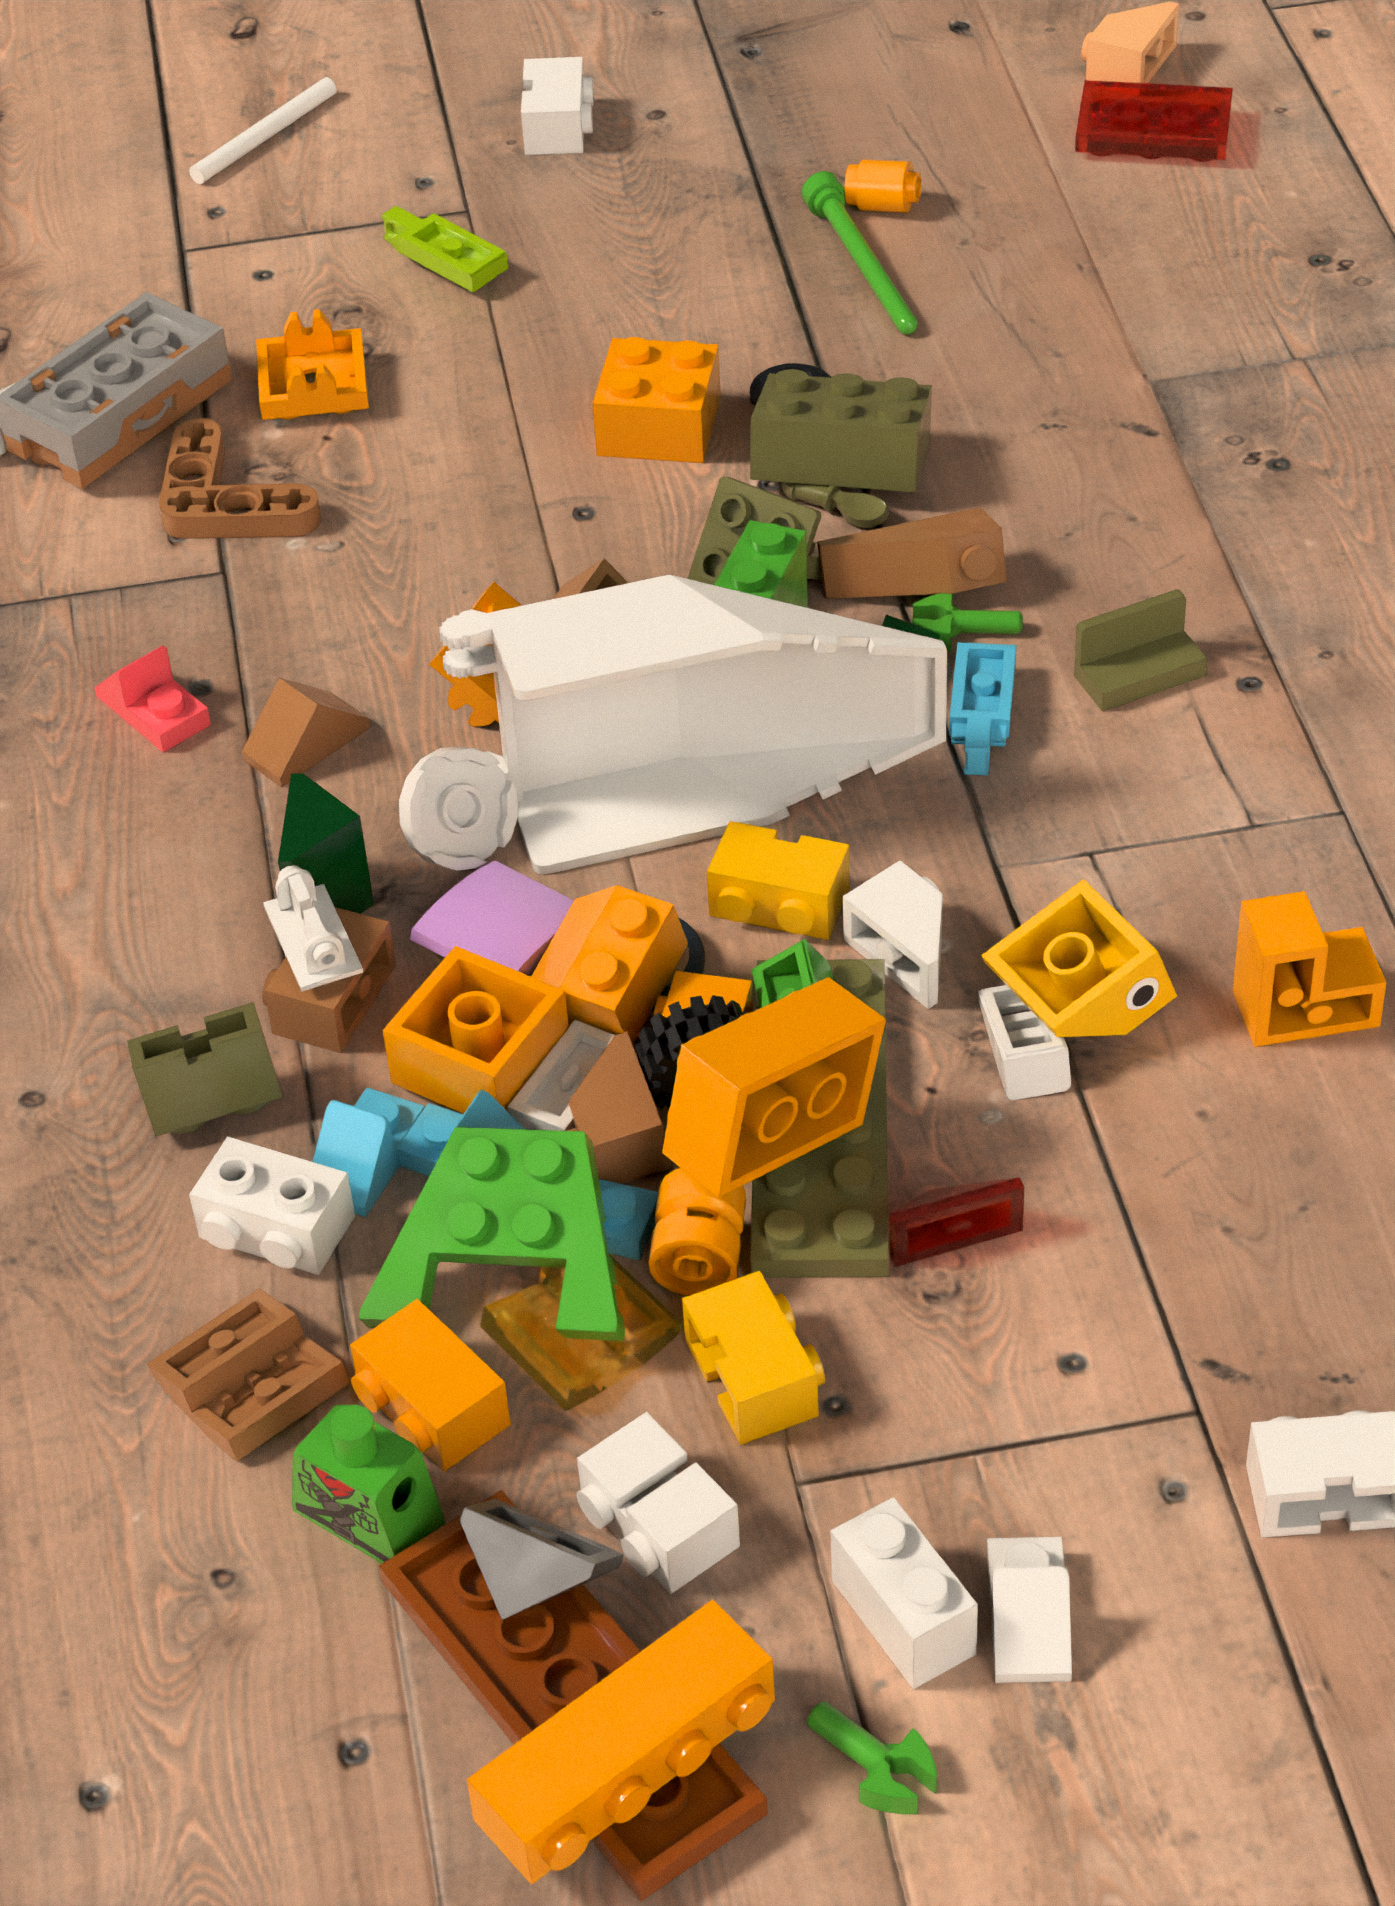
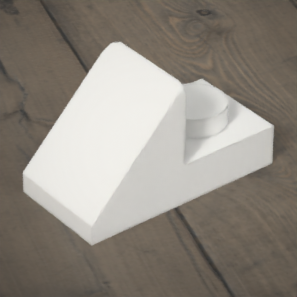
M1062 1537L987 1538V1566L995 1683L1071 1681L1069 1570L1067 1567H1064Z

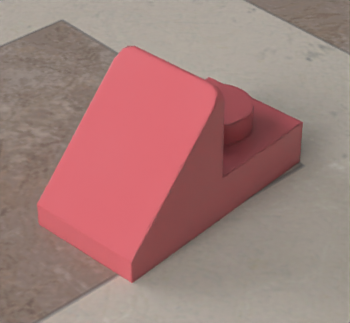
M164 645L118 670L94 687L97 698L163 753L211 725L208 707L173 680L168 651Z

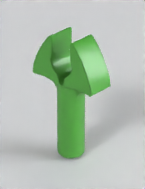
M939 593L913 604L912 624L939 634V640L944 642L947 651H951V638L960 633L1019 634L1023 628V616L1020 611L960 610L953 605V594Z
M820 1702L810 1711L807 1719L808 1726L867 1770L868 1777L859 1784V1801L861 1804L888 1813H918V1795L905 1785L896 1782L891 1777L890 1771L897 1775L905 1773L913 1775L922 1785L933 1793H937V1771L934 1759L926 1742L915 1729H911L899 1744H884L828 1702Z

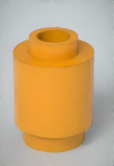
M862 159L859 164L848 165L845 176V200L847 205L857 206L859 211L908 213L912 203H918L920 200L922 189L920 172L913 171L911 161Z

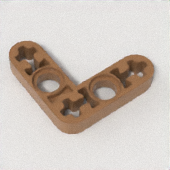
M195 418L182 422L176 427L172 436L159 499L163 527L168 535L182 539L296 537L311 533L319 527L322 519L318 494L312 487L305 484L220 485L225 458L221 426L211 419ZM198 445H200V451H201V452H195V451H194V450L197 449V446H198ZM191 475H205L195 480H181ZM235 509H252L242 514H229V512Z

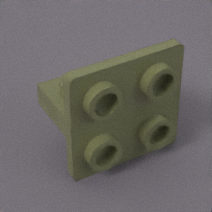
M723 476L719 480L687 579L713 585L749 520L806 531L807 579L822 580L819 555L813 552L816 542L813 540L821 519V512L734 478Z

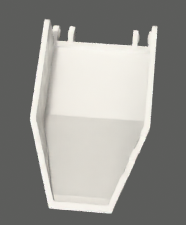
M674 575L655 577L489 613L470 609L461 612L458 616L453 615L451 618H446V621L442 622V626L439 627L440 642H443V646H448V649H450L445 651L446 655L443 656L444 671L447 672V675L450 674L452 678L458 677L460 679L461 677L467 678L470 675L475 677L489 673L494 674L503 756L489 751L485 753L493 755L500 762L497 765L503 770L506 779L513 781L518 797V818L516 822L532 868L541 875L721 836L724 834L729 821L759 827L771 825L790 816L787 807L819 792L824 800L842 791L839 782L870 767H872L876 775L946 741L947 648L943 641Z

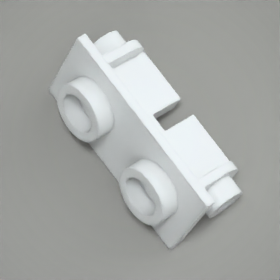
M293 865L283 868L278 874V880L275 885L277 898L263 902V905L301 992L363 973L362 965L324 884L315 886L311 874L298 866Z

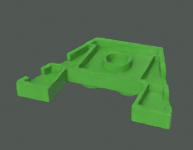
M455 1127L360 1308L359 1320L368 1328H375L416 1299H419L430 1310L437 1267L440 1262L565 1268L555 1328L563 1338L624 1341L625 1326L623 1316L618 1310L614 1287L617 1284L614 1263L608 1253L603 1224L606 1221L591 1139L584 1131Z

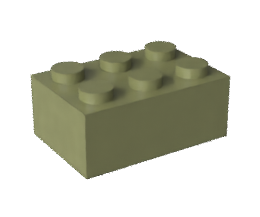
M795 369L782 370L777 374L769 373L751 416L750 480L834 485L838 487L916 493L930 447L932 385L918 384L915 380L904 377L892 378L886 382L863 380L862 377L849 373L837 374L831 378L808 376L806 372Z

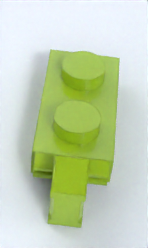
M394 206L382 214L385 229L384 240L389 242L393 248L404 256L471 292H475L509 269L508 254L505 250L435 213L421 219L398 206Z

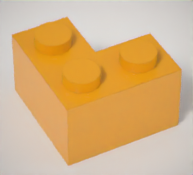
M1305 891L1241 901L1232 992L1254 1047L1380 1027L1387 982L1363 927L1322 932Z

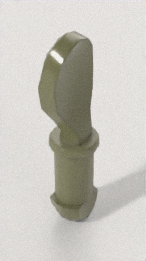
M787 482L782 484L784 494L791 500L796 502L798 499L818 505L828 512L834 511L837 508L846 521L856 527L872 528L884 522L889 515V509L884 500L873 495L840 491L838 486L834 485L826 486Z

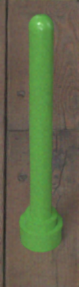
M822 171L813 174L802 187L801 195L812 214L829 220L899 332L905 335L912 334L917 329V319L844 207L845 189L832 172Z

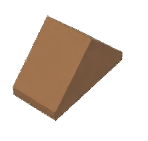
M279 678L242 750L243 760L277 785L283 787L290 782L291 774L304 773L370 729V719L332 692Z

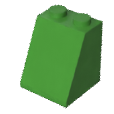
M749 520L713 585L808 608L806 531L783 527L774 523Z

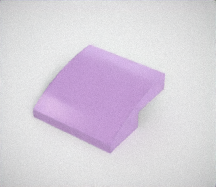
M494 860L465 877L437 900L411 930L410 940L444 958L454 946H457L532 976L574 900Z

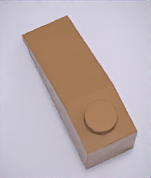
M981 507L817 542L823 595L826 599L933 595L939 593L953 594L1007 582L1002 528Z

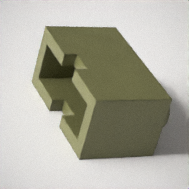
M254 1002L205 1016L203 1018L206 1029L181 1036L179 1027L176 1025L127 1040L133 1072L155 1137L169 1132L176 1134L188 1133L198 1129L208 1120L234 1112L237 1114L253 1113L265 1107L270 1101L283 1098Z

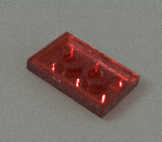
M1085 80L1076 130L1075 152L1091 153L1095 156H1108L1111 154L1139 155L1146 159H1157L1160 157L1190 158L1198 162L1226 160L1233 88Z

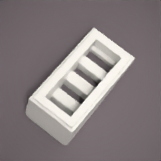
M1007 985L979 990L978 1000L1008 1099L1019 1100L1067 1091L1071 1086L1069 1051L1064 1037H1056L1032 1011L1001 1016L1003 1014L1030 1010Z

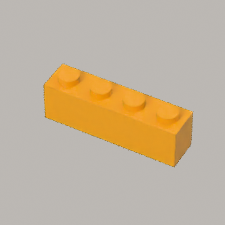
M712 1599L467 1778L473 1820L531 1885L552 1869L560 1871L569 1867L583 1854L589 1841L613 1823H625L634 1818L645 1807L654 1792L675 1776L685 1777L696 1771L706 1761L715 1746L736 1730L746 1731L751 1729L765 1717L772 1703L775 1702L773 1659Z

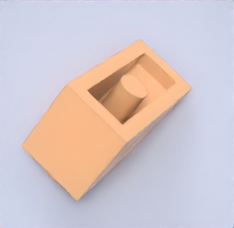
M1170 1L1106 15L1097 28L1086 35L1083 42L1081 57L1083 61H1087L1086 82L1140 94L1177 46L1179 3Z

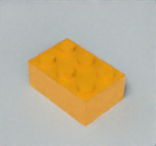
M827 977L801 990L793 991L782 999L751 1013H746L728 1024L704 1035L696 1036L682 1044L677 1059V1072L671 1106L667 1114L668 1122L662 1153L719 1198L862 1126L886 1018L830 977Z

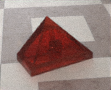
M1020 1177L931 1189L890 1213V1258L894 1267L1023 1231L1024 1185Z

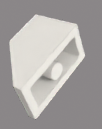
M899 860L843 896L844 941L866 959H885V975L927 1009L938 1003L943 894L933 881L927 877L919 876Z

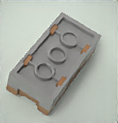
M148 292L144 293L0 394V425L6 450L24 460L30 457L36 464H53L61 468L65 481L84 489L232 380L223 327Z

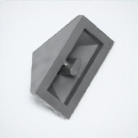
M497 1499L464 1507L460 1519L462 1528L502 1620L619 1569L624 1556L621 1552Z

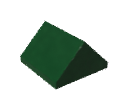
M304 773L291 774L278 858L279 870L281 871L283 868L293 865L307 870L311 874L315 886L324 884L334 907L359 914L363 913L374 905L360 815Z

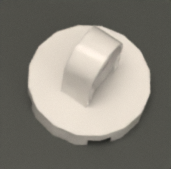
M464 746L439 748L420 759L406 777L399 798L400 826L408 845L424 861L456 871L479 868L487 863L484 859L491 856L497 847L504 848L511 839L518 818L517 790L513 781L506 779L503 770L497 765L500 762L493 755Z

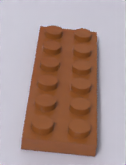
M502 1490L482 1501L486 1502L497 1499L516 1507ZM461 1514L379 1565L381 1580L514 1745L641 1651L583 1584L502 1620L460 1523ZM719 1743L711 1750L706 1761L696 1771L685 1777L675 1776L650 1796L645 1807L634 1818L625 1823H613L591 1841L638 1899L643 1901L768 1815L767 1797Z

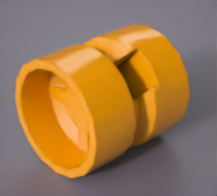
M682 1168L675 1169L663 1178L658 1190L655 1211L656 1226L652 1232L648 1260L649 1272L658 1284L672 1292L690 1296L737 1278L741 1251L740 1234L743 1231L746 1209L745 1188L741 1186L718 1198Z

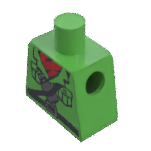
M346 1404L334 1406L303 1439L293 1453V1511L381 1564L446 1524L422 1452L410 1441L373 1421L371 1412L363 1406Z

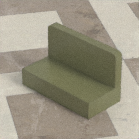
M1179 589L1095 616L1077 624L1074 677L1102 712L1206 676L1208 658L1184 631L1186 597Z

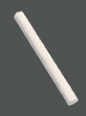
M324 77L191 166L189 169L191 178L197 184H203L335 95L337 92L335 83L330 78Z

